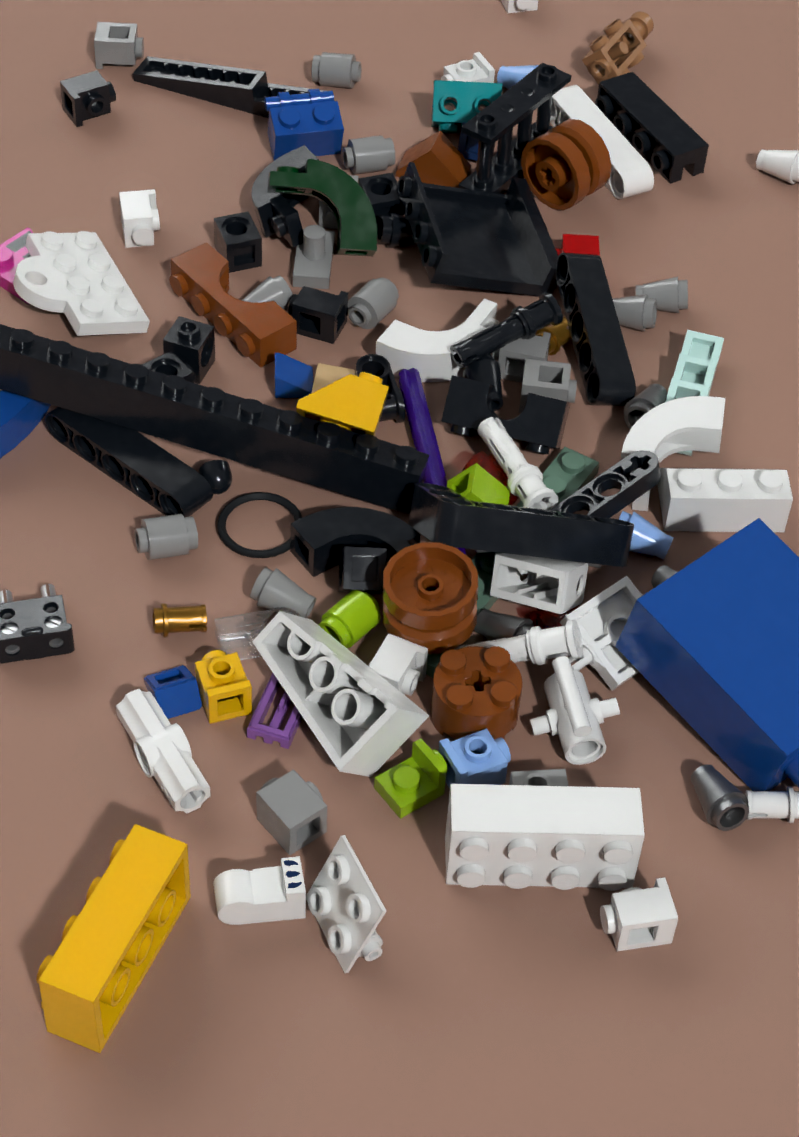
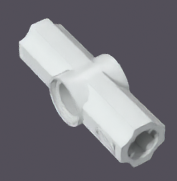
M137 689L125 694L124 699L116 705V712L133 741L134 751L143 772L148 778L155 777L175 812L184 811L187 814L201 808L202 803L211 796L210 786L192 759L191 748L182 728L177 723L170 724L150 691L144 692Z

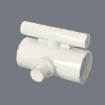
M557 657L552 662L555 673L544 682V690L550 710H546V715L530 719L534 736L551 732L552 736L559 735L563 752L568 762L576 765L589 764L598 760L606 752V744L599 724L604 723V718L620 714L616 697L599 701L598 698L591 699L583 674L577 670H572L568 657Z

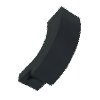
M305 145L282 155L264 168L256 178L251 192L260 228L264 236L267 238L276 234L279 238L284 237L292 247L303 243V229L298 211L294 206L310 196L267 193L268 177L270 171H277V167L280 166L296 167L299 169L298 173H304L307 159L319 160Z
M360 507L331 508L312 513L291 523L290 552L315 577L339 565L340 550L344 546L387 548L388 564L390 558L403 548L420 543L421 534L406 522L385 512Z

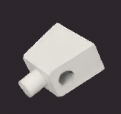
M508 553L495 554L490 596L563 614L582 604L588 563ZM529 573L525 580H520L519 574Z

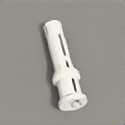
M489 417L482 421L478 427V434L506 473L510 492L520 498L523 507L550 510L555 507L559 502L557 494L552 489L546 487L542 481L543 474L540 469L526 461L513 439L507 433L501 420L497 417L495 419Z
M575 619L568 620L565 626L541 629L540 626H535L527 630V633L524 635L462 645L455 649L473 646L486 648L499 646L509 652L510 659L514 663L532 661L533 664L537 665L546 664L547 659L571 655L574 659L582 658L583 656L582 636Z

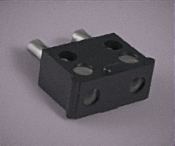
M44 584L40 588L42 598L14 602L12 592L6 590L7 603L4 602L3 590L0 591L1 664L69 654L75 650L72 625L67 623L63 596L56 595L54 585L49 584L50 596H47L46 584Z

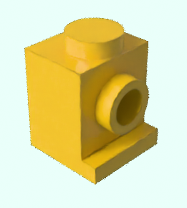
M214 650L205 654L201 661L195 662V678L197 679L201 701L209 724L252 714V686L250 680H247L237 652L226 655L222 650ZM237 696L236 698L217 702V700Z

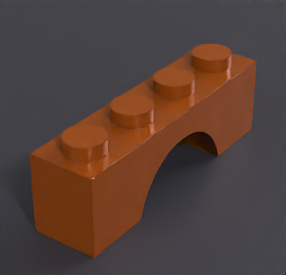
M207 242L171 259V276L169 280L174 293L182 296L193 306L198 315L204 316L215 326L220 335L226 336L238 347L242 355L249 357L260 368L275 361V353L286 355L297 349V321L275 301L253 303L242 301L227 293L229 290V261Z

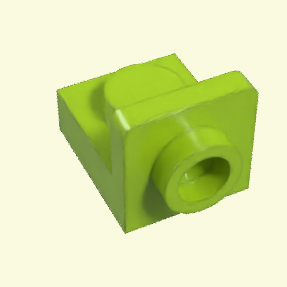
M420 738L412 743V756L374 777V789L401 819L444 794L446 773L448 771L446 761L436 749L431 750L424 740Z

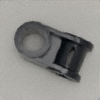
M377 354L362 356L356 363L355 376L359 377L360 372L370 373L382 378V384L389 386L379 422L395 420L397 423L404 422V400L400 388L397 387L390 363L386 358Z

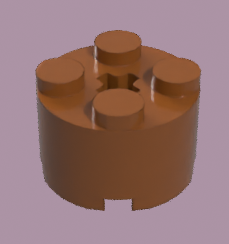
M473 646L458 650H447L441 655L433 677L431 719L434 727L442 736L444 732L457 740L487 728L494 739L499 737L504 739L511 729L514 730L518 721L523 682L518 667L510 659L509 652L499 646L490 648Z

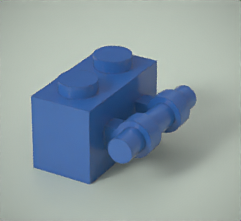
M318 88L308 89V92L303 94L290 95L289 92H278L277 96L264 98L265 109L269 111L267 133L273 161L303 145L315 156L341 154L344 127L338 101H334L333 91L320 92Z

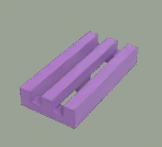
M272 673L247 727V738L255 740L257 736L263 737L265 743L272 744L273 741L280 742V747L289 749L303 717L296 706H294L284 730L279 729L291 703V699L286 691H284L270 725L262 724L280 686L279 681Z

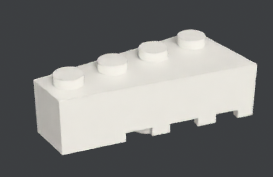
M279 611L252 641L339 772L372 777L429 717L425 711L311 619Z

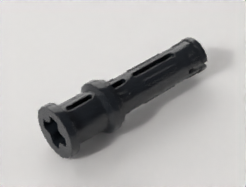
M545 292L540 295L538 301L524 308L521 306L514 308L510 313V317L452 345L450 347L452 358L458 367L464 368L519 338L531 339L535 337L536 331L550 324L555 326L562 323L563 315L561 308L554 296Z

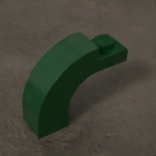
M307 159L304 173H298L299 169L291 166L277 167V171H270L267 193L308 195L321 200L330 208L338 227V255L373 257L377 251L376 217L366 193L350 175L334 165L314 159Z

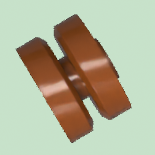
M567 119L549 129L548 132L528 142L522 151L521 159L523 175L527 180L530 190L542 203L557 210L571 208L582 201L585 196L593 194L602 188L610 178L612 166L609 151L601 136L590 125L576 119Z
M440 542L414 544L403 548L391 557L383 571V624L387 632L428 648V654H440L447 650L456 649L469 639L477 623L478 571L471 558L458 548Z

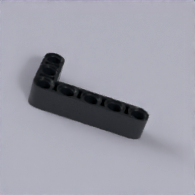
M415 483L408 522L410 526L430 541L440 542L452 547L616 567L627 566L634 530L633 523L613 518L472 501L448 487L430 483Z

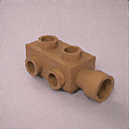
M635 12L629 19L623 22L620 19H616L603 29L604 35L590 43L589 47L591 50L582 61L598 85L601 81L630 73L628 68L635 66L643 60L645 56L641 51L647 46L644 39L647 38L654 28L653 20L647 13Z

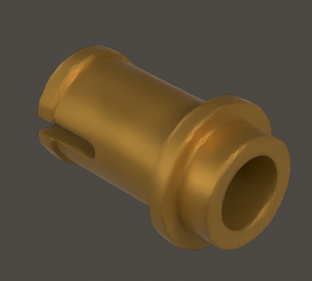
M566 316L563 317L562 323L544 327L536 332V336L541 337L543 332L551 333L548 355L557 354L562 345L572 340L570 331L567 329Z
M161 603V608H153L154 634L162 633L163 637H168V633L207 631L205 604L200 606L167 607L166 603Z

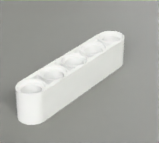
M578 85L561 88L552 96L550 123L553 126L567 119L581 120L590 125L603 139L609 151L612 165L610 178L605 186L615 198L624 199L653 189L654 175L648 162Z

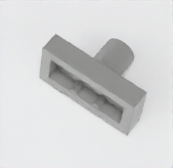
M310 225L303 229V243L296 248L293 287L303 288V286L317 289H329L335 231H325L319 225Z

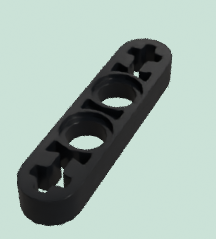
M641 450L633 452L557 504L550 511L575 513L586 510L589 512L587 515L610 518L660 482L662 476L658 457L650 451ZM608 489H620L618 493L611 496L601 495Z

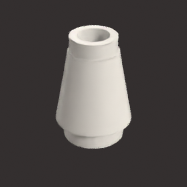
M762 149L757 157L756 168L788 183L795 184L799 182V150Z

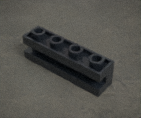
M634 72L599 82L595 105L670 184L682 179L683 168L692 176L704 173L709 144Z

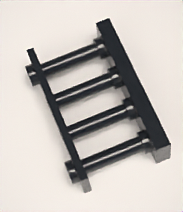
M542 63L462 126V133L479 140L477 170L463 180L458 188L505 194L513 177L524 178L521 166L522 151L528 142L552 128L550 125L552 96L571 81L570 74L557 69L555 66ZM537 109V120L532 124L533 111ZM518 124L517 137L512 140L513 127ZM498 140L497 153L492 157V146Z

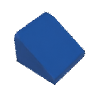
M275 353V398H303L311 394L313 388V367L282 353Z
M178 666L147 675L144 678L148 692L152 693L167 719L199 710L202 707L197 679L186 666Z

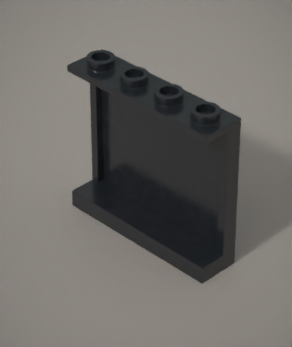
M409 162L404 176H401L398 180L397 195L401 198L405 209V218L410 223L413 240L417 243L422 265L426 268L431 283L540 296L545 292L553 294L557 285L555 269L558 254L526 179L513 177L505 195L421 182L415 163Z

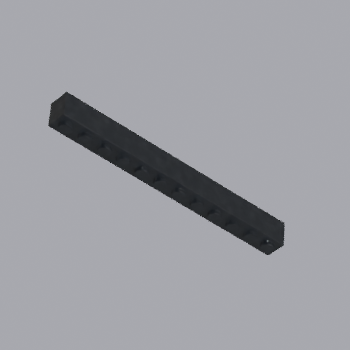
M0 324V389L410 515L415 483H423L429 454L419 452L410 446H399L380 440L370 434H360L340 428L331 422H321L307 418L295 411H284L271 407L255 399H245L225 393L216 387H206L192 383L180 376H169L147 369L140 364H130L110 358L104 353L77 348L65 341H54L35 335L25 329H15Z

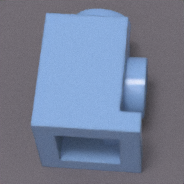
M486 728L451 742L448 738L439 741L438 751L445 759L448 768L446 783L449 788L450 784L501 785L505 783L507 766L511 761V755L508 745L502 737L494 739Z

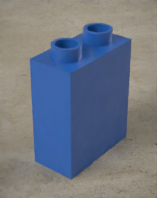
M758 518L638 598L615 647L752 791H771L786 778H789L799 788V557Z

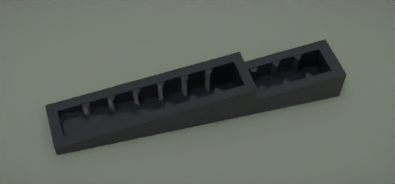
M149 56L145 58L133 73V78L136 82L269 118V111L265 109V97L277 96L278 92H289L290 95L307 93L308 89H310L268 83L266 71Z

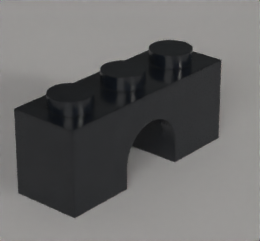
M452 375L441 420L451 424L450 432L473 437L474 429L478 430L482 421L489 417L494 419L497 417L501 420L511 438L527 441L526 450L549 454L550 447L560 449L571 403L528 393L526 405L522 413L516 418L503 420L496 415L492 407L494 385Z

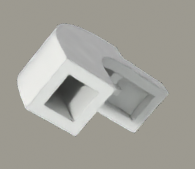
M484 298L465 322L445 331H426L395 319L377 339L376 354L388 360L393 375L396 378H400L399 372L402 369L409 370L411 368L419 371L421 382L424 383L450 381L452 375L463 377L465 367L460 368L457 366L452 358L450 347L499 323L496 320L497 303Z
M689 396L670 400L654 407L638 419L630 429L623 444L621 460L629 454L641 450L653 452L658 457L659 463L666 457L681 451L691 450L719 453L725 398ZM650 490L632 502V510L648 511Z

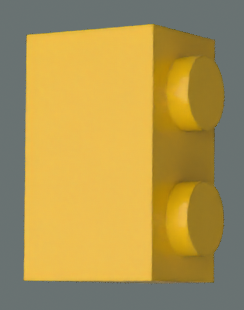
M360 372L359 377L349 374L299 399L296 412L301 416L317 421L334 423L340 428L375 436L389 386L382 384V378L370 373Z

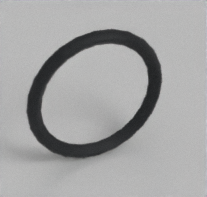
M255 492L239 496L222 509L217 523L221 540L232 551L251 558H269L283 554L291 548L290 539L281 546L268 550H252L238 545L230 538L226 530V520L233 509L249 501L268 500L288 509L295 521L302 518L301 512L291 501L280 495L268 492Z

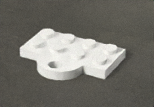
M47 231L44 233H28L25 246L31 257L23 259L18 264L13 281L15 291L23 300L46 311L64 313L77 336L147 333L150 320L96 232L56 233Z

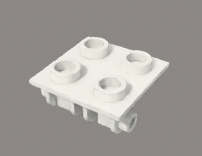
M342 835L307 893L306 900L311 913L315 916L328 941L330 950L335 954L344 973H349L358 957H364L366 961H373L381 956L383 940L375 929L385 915L386 909L346 836Z

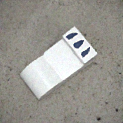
M300 856L281 858V866L252 869V871L244 869L227 870L220 873L214 879L213 886L217 915L223 923L242 925L306 918V889Z

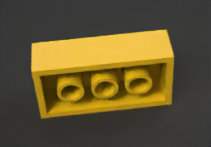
M134 824L125 840L119 839L111 852L109 866L102 877L97 876L92 881L83 909L78 916L72 915L69 918L62 933L60 946L53 956L47 955L38 970L36 981L40 988L41 1008L44 1011L47 1032L101 1053L191 898L188 844Z

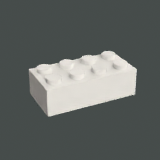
M450 784L445 833L446 884L461 885L467 888L479 887L481 885L508 886L514 889L526 888L528 886L555 887L561 890L573 889L575 887L602 888L608 891L631 888L634 884L645 836L640 788Z

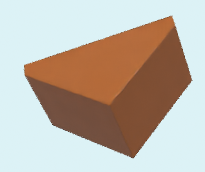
M440 130L405 151L396 170V177L404 176L409 162H413L422 183L458 188L459 184L469 176L471 164Z

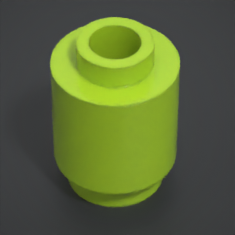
M352 590L322 615L321 622L318 625L343 646L350 648L380 622L379 604L369 593Z

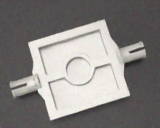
M628 576L611 585L560 621V624L565 626L568 620L575 619L582 636V658L574 659L571 655L568 657L570 663L573 664L572 670L579 671L590 664L612 691L639 673L615 647L636 600L643 596Z

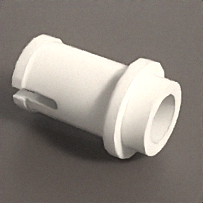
M787 787L786 791L746 790L747 806L749 808L747 820L787 819L788 823H794V819H799V791H794L793 787Z

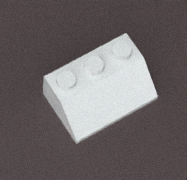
M660 468L662 477L657 485L664 531L738 532L760 518L773 532L784 533L793 501L787 470Z

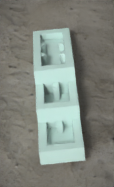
M687 330L665 402L689 396H709L724 338ZM681 451L677 453L692 456L693 451Z

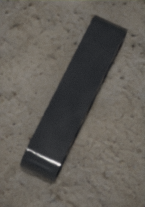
M563 252L558 256L555 275L588 402L591 405L625 406L627 402L635 397L636 384L602 260L599 255Z
M60 407L55 408L45 416L46 426L58 442L165 516L183 514L184 517H189L213 498L212 488L205 477L138 431Z

